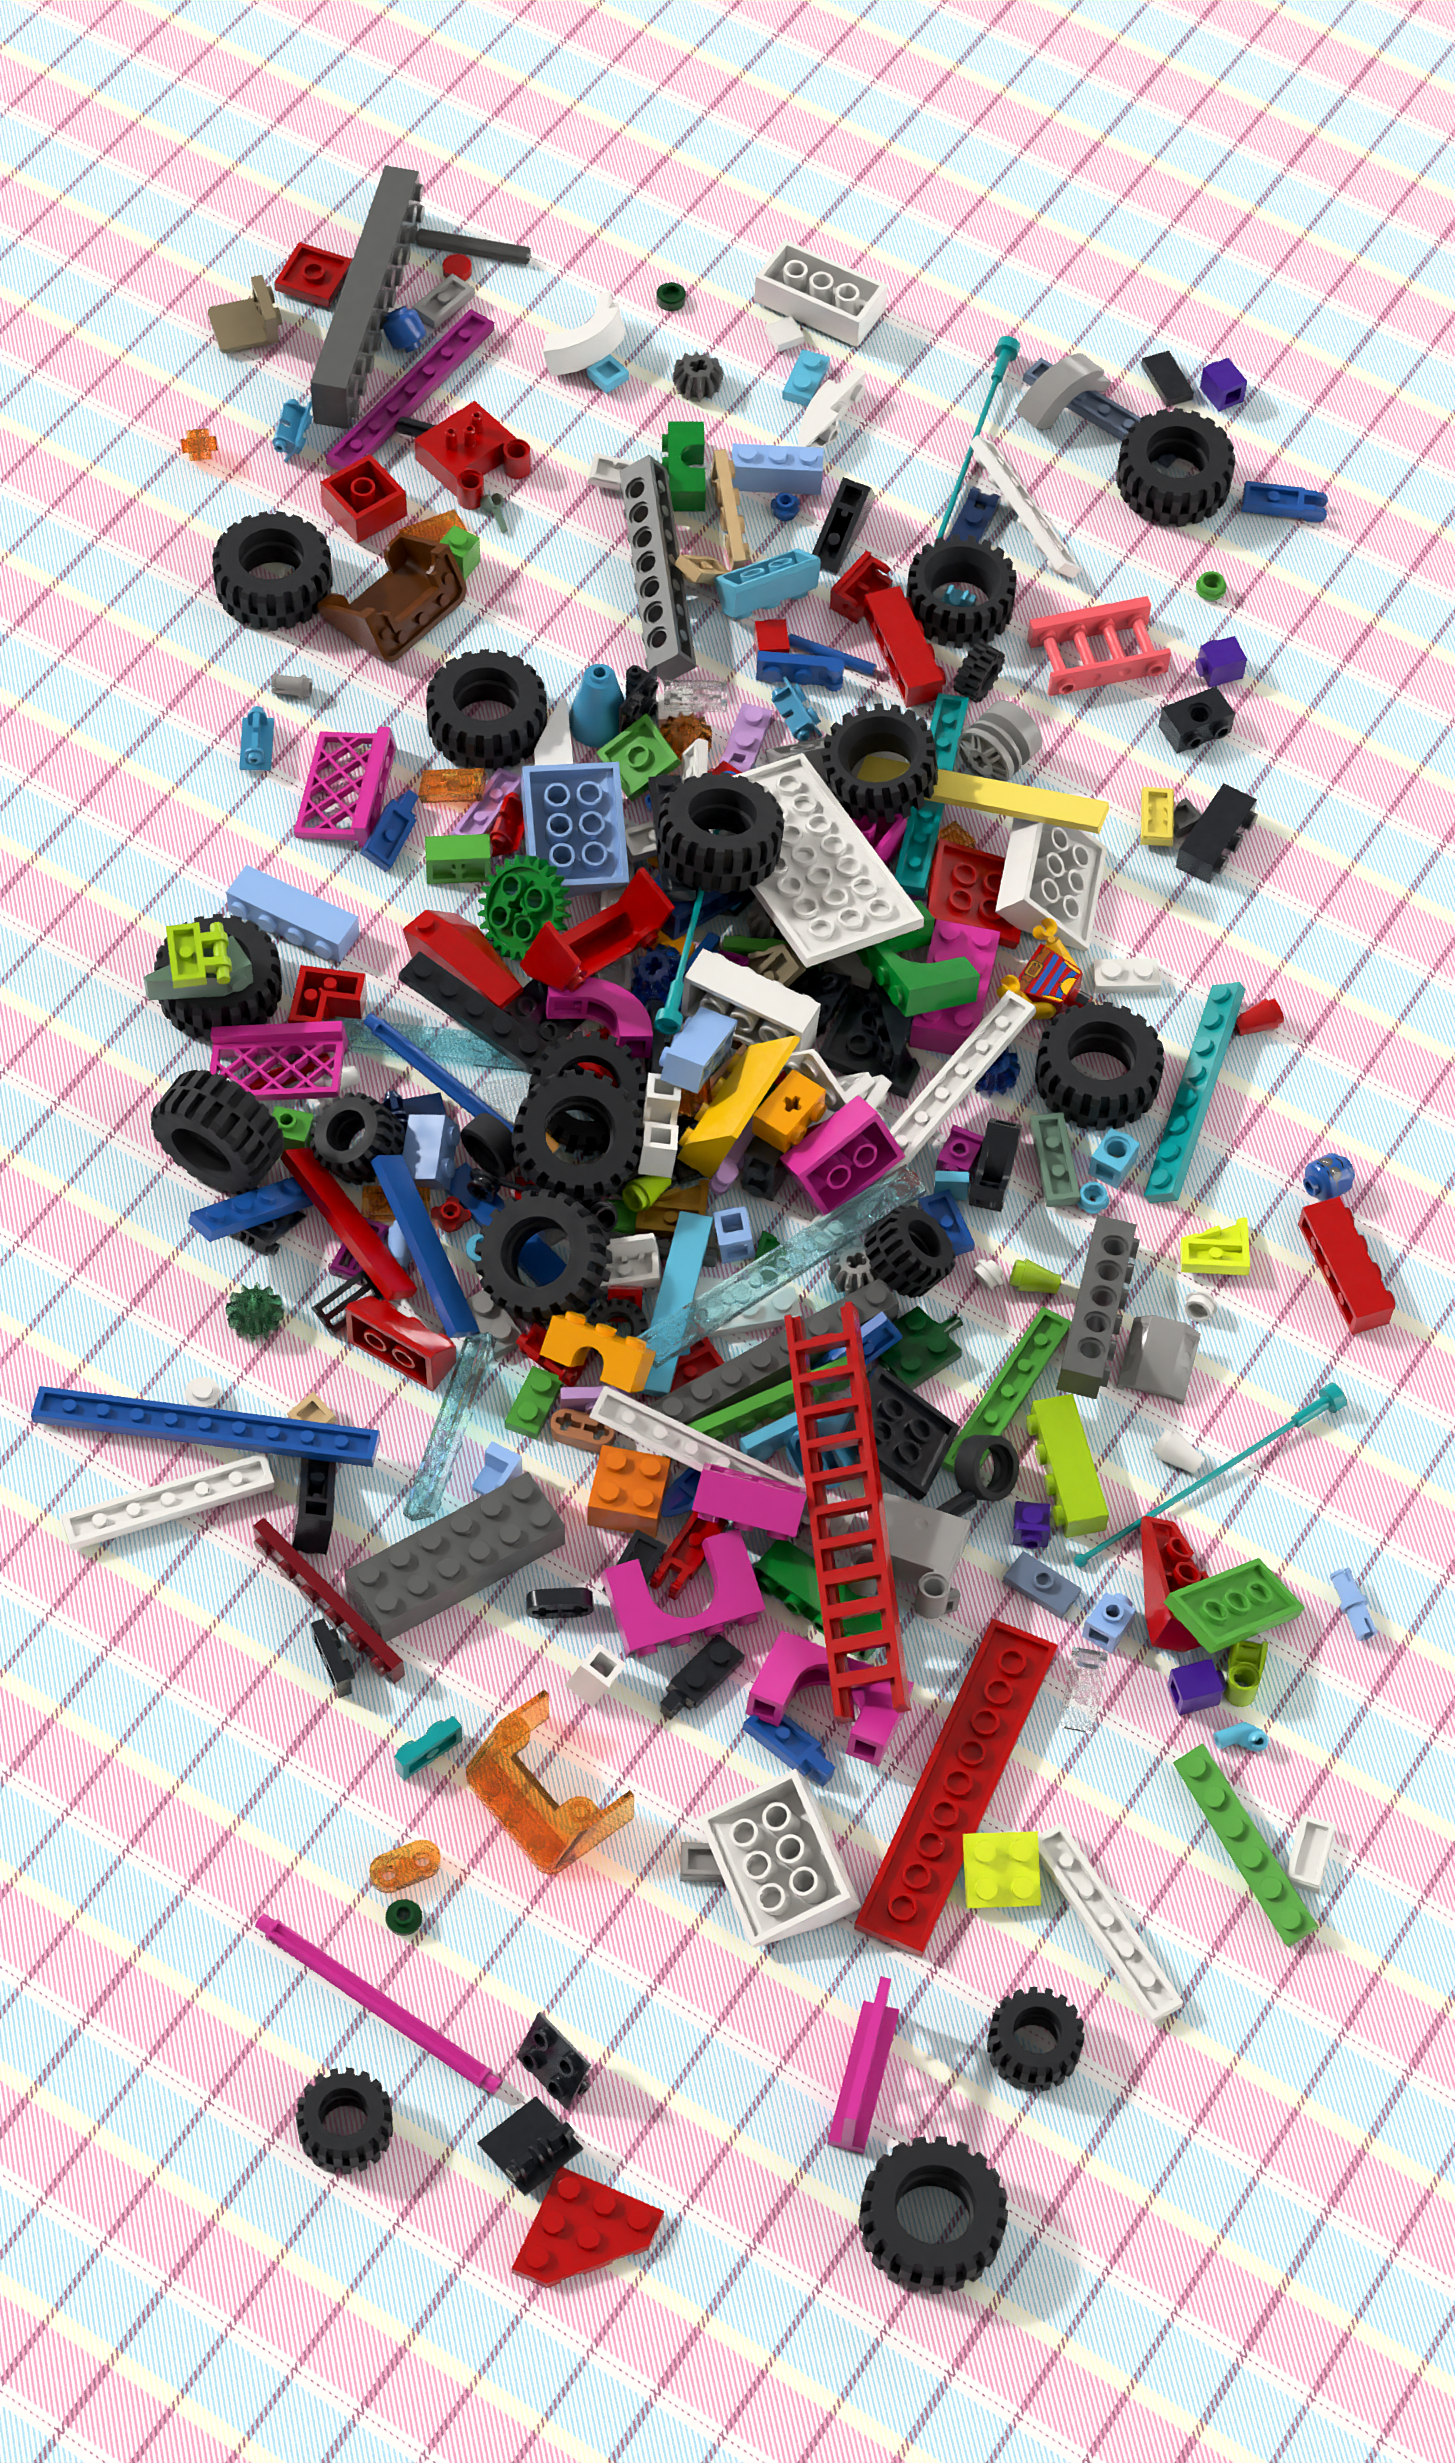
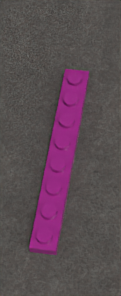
M470 309L326 455V464L340 471L369 454L373 455L397 430L400 417L409 418L495 330L494 321Z

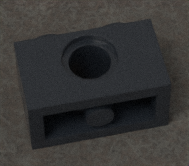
M1217 686L1162 707L1158 727L1178 754L1185 750H1194L1203 743L1213 739H1221L1231 733L1235 712Z

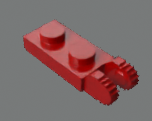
M694 1511L662 1556V1562L656 1572H654L649 1586L655 1590L664 1583L670 1569L679 1573V1576L672 1583L668 1597L677 1600L686 1588L689 1579L692 1581L706 1560L701 1544L708 1537L724 1533L729 1526V1521L723 1518H719L718 1523L698 1518L699 1512Z

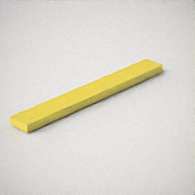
M867 755L857 779L868 782L888 781L905 773L909 769L910 763ZM942 769L937 771L938 782L937 786L933 785L934 794L931 799L924 797V800L1096 834L1100 833L1109 811V803L1107 801Z

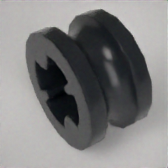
M482 1170L476 1171L473 1175V1180H470L467 1184L469 1193L476 1199L486 1203L492 1202L495 1198V1193H498L501 1189L500 1181L492 1174Z

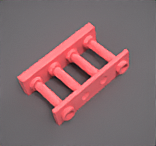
M1148 596L1030 619L1027 635L1030 648L1045 647L1054 672H1050L1049 696L1065 695L1073 691L1147 676H1158L1168 672L1171 656L1170 649L1155 651L1145 625H1148L1151 611V603ZM1131 628L1136 635L1142 654L1126 657L1116 631ZM1102 634L1113 660L1096 663L1086 637ZM1073 640L1083 666L1066 669L1057 643Z

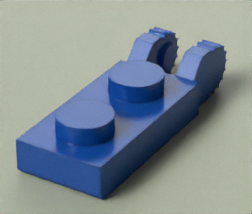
M1246 481L1243 488L1241 512L1303 518L1307 522L1320 523L1327 518V510L1323 507L1328 504V496L1324 492L1305 490L1303 487Z

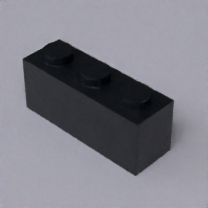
M1223 783L1179 848L1175 868L1210 884L1216 873L1221 875L1229 861L1228 855L1230 852L1236 853L1243 841L1244 836L1242 834L1244 831H1250L1258 818V814L1255 813L1257 799Z

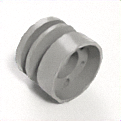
M1000 700L991 705L979 717L978 721H975L958 738L957 747L960 757L975 776L1007 782L1021 769V765L1026 764L1042 748L1043 739L1035 721L1025 710L1012 702Z

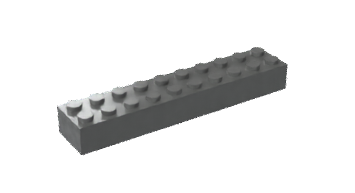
M384 166L310 382L313 423L349 430L352 418L358 417L360 408L359 397L364 396L366 393L367 373L372 374L375 362L374 352H379L381 348V331L383 330L382 325L386 321L385 315L389 313V308H394L395 289L396 286L401 287L403 266L409 264L411 255L410 245L416 243L417 224L422 223L424 219L425 206L421 205L424 184H420L419 171Z

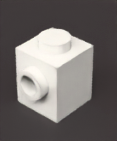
M598 1642L565 1686L590 1706L594 1707L626 1666V1663Z

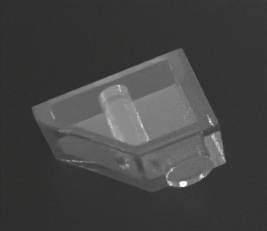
M1072 1647L1058 1727L1090 1734L1094 1733L1108 1653Z

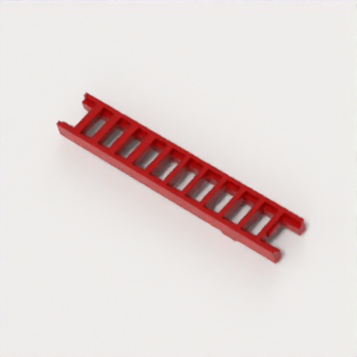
M852 1301L845 1302V1306L840 1307L843 1332L819 1335L807 1340L803 1319L800 1316L792 1317L791 1314L784 1316L834 1716L841 1724L856 1722L852 1688L890 1681L893 1709L897 1713L912 1711L871 1411L872 1403L869 1381L866 1373L859 1314ZM842 1347L846 1348L847 1365L811 1372L809 1354ZM850 1379L852 1397L815 1405L813 1387ZM854 1412L856 1430L819 1438L818 1419ZM858 1445L861 1463L823 1471L821 1452ZM863 1478L865 1497L828 1504L826 1485ZM867 1511L868 1530L832 1537L831 1518ZM868 1544L872 1545L873 1562L836 1569L834 1551ZM876 1579L878 1596L840 1603L838 1586ZM881 1613L883 1630L845 1637L843 1620ZM885 1647L887 1664L849 1672L847 1654Z

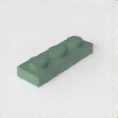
M1063 1112L1030 1116L1029 1124L1046 1207L1077 1204L1080 1202L1081 1196Z

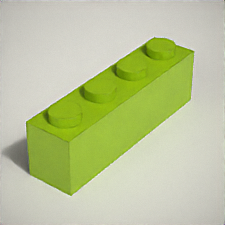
M1073 1394L1032 1401L1030 1415H1026V1425L1029 1435H1035L1036 1438L1035 1456L1038 1465H1044L1046 1472L1044 1486L1047 1495L1053 1496L1055 1502L1053 1517L1056 1526H1062L1065 1538L1106 1531L1109 1512Z

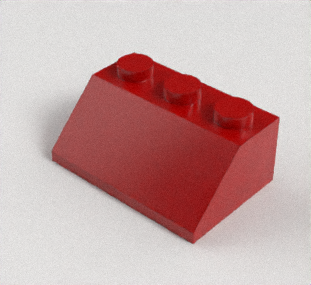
M370 1295L350 1302L345 1307L348 1342L428 1390L434 1392L456 1364V1345H454L449 1337L442 1333L436 1334L415 1317L403 1315L390 1302L386 1300L380 1301Z

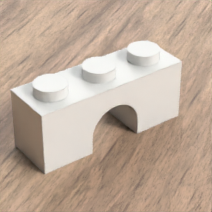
M648 1073L645 1089L646 1098L642 1113L644 1126L642 1138H644L639 1156L638 1174L672 1178L678 1143L679 1126L677 1125V1117L681 1099V1087L660 1080L661 1074Z

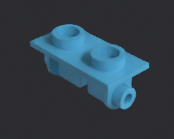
M289 399L283 404L279 418L281 423L277 425L272 444L277 452L286 453L284 459L286 463L294 454L299 455L306 443V438L303 437V434L307 431L313 419V416L310 415L312 401L305 407L299 405V402L295 399Z
M786 676L783 677L787 686L774 689L771 700L783 718L792 712L794 713L784 720L794 739H799L800 742L806 741L813 731H816L820 737L823 736L817 727L821 720L812 706L806 709L803 702L807 700V697L797 683L792 686Z
M260 706L252 707L248 712V717L242 718L239 770L271 771L274 718H267L266 712Z

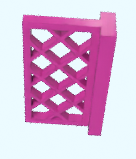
M378 727L377 733L319 732L294 828L295 838L357 841L359 847L363 848L380 817L397 749L391 727ZM327 742L340 743L342 747L330 755L325 751ZM361 744H372L371 749L360 756L353 750ZM349 753L354 760L340 768L335 761ZM331 765L336 772L322 780L318 776L319 771ZM361 766L365 770L364 775L352 781L347 774ZM343 778L348 785L334 793L329 786ZM324 790L330 797L315 805L312 802V797ZM355 791L359 796L358 800L346 807L341 799ZM336 803L341 808V811L328 819L322 812ZM315 816H318L323 821L315 828H305L306 822ZM346 817L350 818L352 821L350 829H337L334 826Z
M343 1021L212 1027L211 1040L213 1048L209 1071L211 1074L218 1073L225 1076V1079L228 1078L230 1081H235L246 1092L249 1091L256 1096L255 1099L257 1101L336 1098L340 1096L344 1052H348L349 1043ZM335 1052V1056L326 1063L317 1058L321 1053ZM289 1054L304 1055L292 1065L284 1059ZM256 1056H271L260 1066H257L252 1061ZM221 1057H238L227 1068L220 1063ZM311 1061L318 1069L308 1077H305L299 1070ZM279 1063L286 1070L273 1079L266 1072ZM246 1064L253 1071L242 1080H239L234 1073ZM325 1074L332 1079L330 1087H317L313 1084ZM291 1076H295L300 1081L294 1088L284 1089L281 1086ZM259 1077L268 1083L260 1090H251L248 1087Z
M880 1976L874 2003L863 2000L827 2145L861 2154L865 2152L900 2009L887 2006L892 1980L890 1978Z

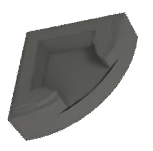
M1187 797L1177 804L1174 811V835L1177 839L1190 833L1201 817V814Z

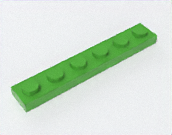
M1043 1306L1041 1307L950 1447L941 1465L942 1468L954 1474L955 1458L959 1447L965 1439L973 1435H1003L1070 1331L1072 1321ZM988 1448L982 1455L980 1469L991 1453Z
M847 1356L811 1372L847 1365ZM792 1379L692 1422L687 1426L719 1442H723L726 1437L737 1432L745 1433L752 1430L763 1419L768 1417L778 1419L784 1416L789 1409L795 1407ZM850 1379L813 1387L814 1401L816 1402L820 1396L831 1391L840 1392L850 1386Z
M1202 1743L1174 1761L1173 1765L1285 1945L1290 1947L1320 1928L1207 1747Z

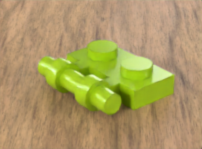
M199 922L166 926L173 988L207 985L206 973L216 974L219 984L230 982L232 962L230 957L227 956L226 950L229 946V940L221 922L212 923L210 925V932L200 933ZM203 949H212L214 956L204 958Z

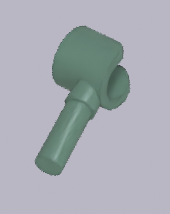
M495 493L491 497L486 494L480 500L481 508L486 512H492L501 533H506L508 528L500 508L504 503L503 496L499 493Z

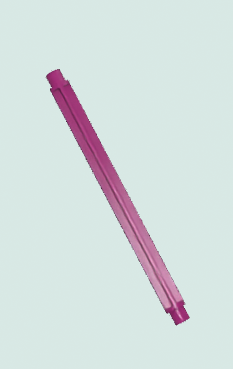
M265 1913L259 1917L255 1927L265 1934L266 1939L275 1943L472 2082L479 2089L483 2087L492 2095L496 2094L500 2089L503 2080L495 2076L491 2068L462 2050L283 1924L279 1919L274 1920Z

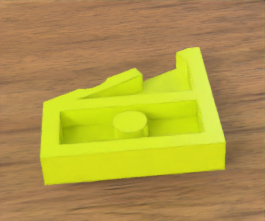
M1239 1218L1236 1221V1225L1221 1229L1218 1225L1207 1229L1203 1233H1194L1182 1237L1180 1242L1181 1272L1249 1276L1250 1254L1247 1218Z

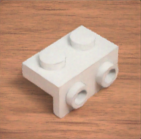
M653 1233L610 1239L611 1243L607 1246V1249L612 1252L613 1263L606 1264V1269L611 1272L609 1282L602 1281L599 1287L604 1291L603 1294H608V1286H642V1288L661 1286L660 1252Z

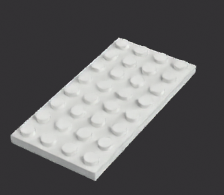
M803 753L733 776L737 778L739 775L747 777L751 783L756 781L764 787L765 792L769 791L775 797L776 802L782 808L785 821L778 865L775 866V870L769 877L764 878L763 882L754 887L749 885V888L806 968L923 928L924 917ZM720 830L719 832L721 836L736 835L725 830Z

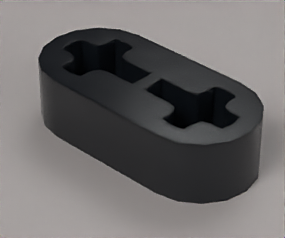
M583 1587L538 1589L530 1591L526 1595V1613L529 1617L535 1619L584 1617L594 1611L593 1592Z

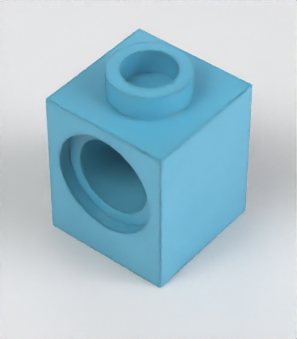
M1110 1128L1091 1156L1088 1174L1118 1189L1137 1161L1140 1143L1135 1141L1129 1134L1120 1133ZM1111 1155H1118V1156H1120V1157H1119V1158H1116V1157H1113V1156H1111Z

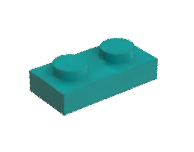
M454 1715L445 1721L439 1720L428 1728L424 1736L415 1742L410 1740L398 1749L396 1755H394L395 1771L403 1781L463 1741L462 1725Z

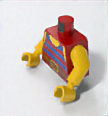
M1052 918L1041 920V924L1046 932L1041 925L1033 929V936L1037 940H1045V945L1040 943L1018 979L1014 975L1003 977L1000 981L1004 985L998 987L996 991L999 998H1002L1010 990L1036 1007V1013L1030 1020H1052L1059 1013L1065 1014L1068 1007L1077 1005L1078 1008H1081L1084 1003L1092 1002L1093 996L1080 990L1083 972L1077 966L1059 937L1053 936L1057 932V924Z

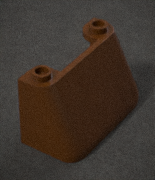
M402 532L394 537L385 548L384 559L388 571L352 603L349 604L345 596L341 594L331 593L317 604L325 622L378 659L387 662H394L404 655L464 601L467 593L466 582L448 544Z

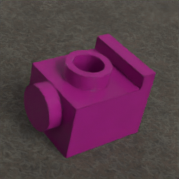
M953 1124L950 1135L937 1158L936 1171L969 1172L970 1178L980 1158L984 1136Z

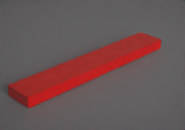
M310 1147L284 1150L280 1157L283 1164L385 1299L391 1301L413 1297L418 1288L329 1171L315 1159L313 1150Z

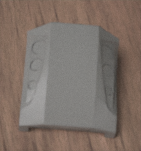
M1155 1315L1134 1317L1116 1389L1123 1390L1125 1387L1178 1400L1177 1404L1184 1405L1201 1333L1187 1323Z

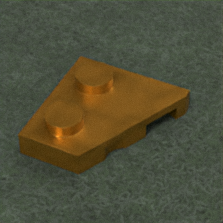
M710 1179L699 1180L697 1186L684 1190L676 1187L661 1194L648 1210L637 1212L635 1235L653 1233L655 1237L673 1238L680 1211L706 1216Z

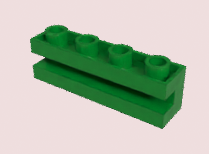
M777 1539L755 1565L754 1574L759 1589L764 1594L774 1595L783 1601L785 1607L791 1613L797 1616L802 1615L810 1620L815 1629L824 1635L815 1559L788 1540ZM848 1584L838 1586L840 1603L868 1598V1596L853 1593L849 1589ZM881 1613L843 1620L845 1637L883 1630ZM876 1648L850 1654L854 1656L859 1655L867 1661Z

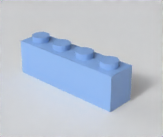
M249 865L243 868L226 891L228 911L234 916L242 917V920L252 921L264 931L274 932L285 937L296 946L302 945L324 959H332L341 963L360 936L358 916Z

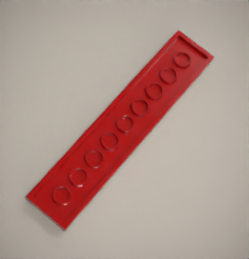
M991 1619L854 1923L855 1930L921 1958L923 1957L964 1863L963 1834L978 1832L1056 1655L1058 1644L996 1619Z

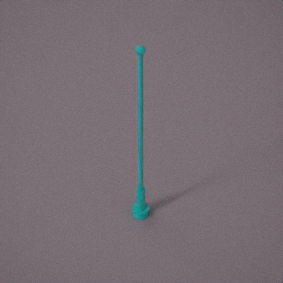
M1002 336L998 339L995 347V354L998 359L991 376L993 382L972 440L977 435L980 436L998 383L1003 381L1009 361H1014L1019 354L1021 345L1017 339L1011 336ZM971 446L968 448L936 539L944 536L974 452Z
M713 829L712 834L719 835L720 830ZM701 887L698 889L676 980L671 982L665 1008L659 1009L656 1014L654 1027L664 1034H676L681 1028L683 1016L678 1009L684 989L682 979L705 892L701 891Z
M1329 1383L1319 1390L1320 1398L1291 1416L1290 1422L1153 1509L1145 1516L1156 1517L1293 1427L1300 1428L1326 1410L1336 1413L1347 1405L1345 1394L1337 1384ZM1142 1517L1087 1553L1077 1554L1074 1557V1564L1079 1568L1085 1567L1089 1559L1139 1528Z

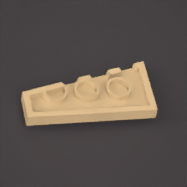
M726 449L714 450L710 481L711 486H715L714 499L716 508H720L721 530L723 532L728 531V534L725 535V548L730 570L734 571L745 567V563L750 561V550L748 543H743L741 535L745 533V523L743 515H738L736 507L740 506L738 487L733 488L732 479L735 478L733 460H728Z

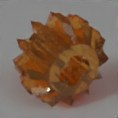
M680 711L677 718L669 715L666 723L662 724L660 732L681 762L682 753L698 738L708 741V752H710L712 747L711 726L707 725L705 717L696 718L694 711L689 716H684Z

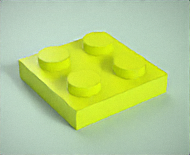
M1038 1831L963 1834L966 1908L1041 1906Z

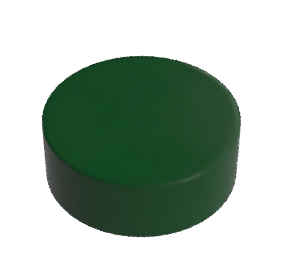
M674 282L662 284L656 292L657 305L665 311L680 310L686 302L684 287Z

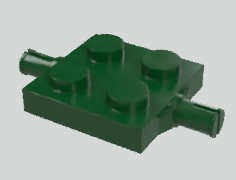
M918 1305L892 1322L903 1337L875 1359L878 1365L911 1390H914L962 1357V1349L949 1337L951 1332L963 1326L962 1319L954 1313L942 1323H938L932 1320ZM870 1370L869 1372H867V1379H868V1377H869V1375H870V1373H871L872 1370Z

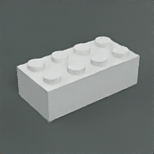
M784 239L755 276L754 301L788 317L792 316L793 319L858 347L886 310L888 284Z
M702 949L684 976L681 1014L693 1017L700 1007H704L736 1019L738 1021L733 1038L747 1046L796 1035L801 1040L793 1052L809 1050L816 1040L821 1004L808 995H801L786 988L778 981H771L756 974L751 968L739 966L727 960L721 954Z

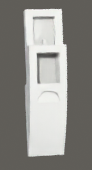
M856 367L839 384L828 379L810 401L802 418L798 434V447L824 448L828 443L832 444L836 440L840 431L838 428L839 420L845 416L848 408L853 403H858L865 395L866 373Z

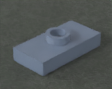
M1022 1551L1005 1573L1002 1581L1060 1619L1064 1617L1080 1596L1082 1588L1025 1551Z

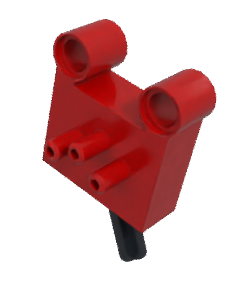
M475 400L437 425L407 417H400L398 421V433L415 437V460L455 495L458 504L464 509L475 510L481 507L480 500L484 496L483 476L504 463V473L511 479H523L530 474L531 449L528 442L523 439H517Z

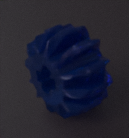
M658 943L655 950L646 947V955L644 957L637 956L640 964L632 968L633 973L636 975L633 981L643 995L647 998L654 997L656 1000H664L665 996L669 994L671 982L676 980L682 956L680 952L674 947L669 946L667 948L664 944ZM686 969L684 971L683 979L686 973L688 972Z
M1007 1047L975 1084L976 1094L985 1090L990 1098L994 1091L1003 1096L1007 1088L1013 1089L1021 1070L1017 1053H1009V1047Z

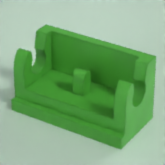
M489 834L425 836L427 884L489 882L487 878L488 874L491 875Z

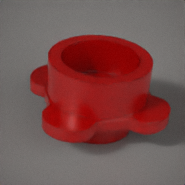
M455 1196L448 1197L444 1204L439 1207H433L430 1212L431 1218L438 1220L439 1227L447 1233L458 1231L463 1227L464 1222H468L471 1219V1212L468 1209H464L459 1204V1199ZM452 1212L454 1215L448 1216V1213Z

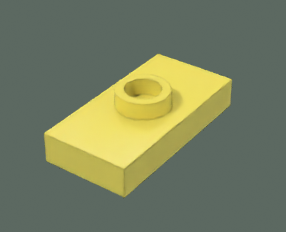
M1142 787L1140 845L1172 847L1174 834V789Z

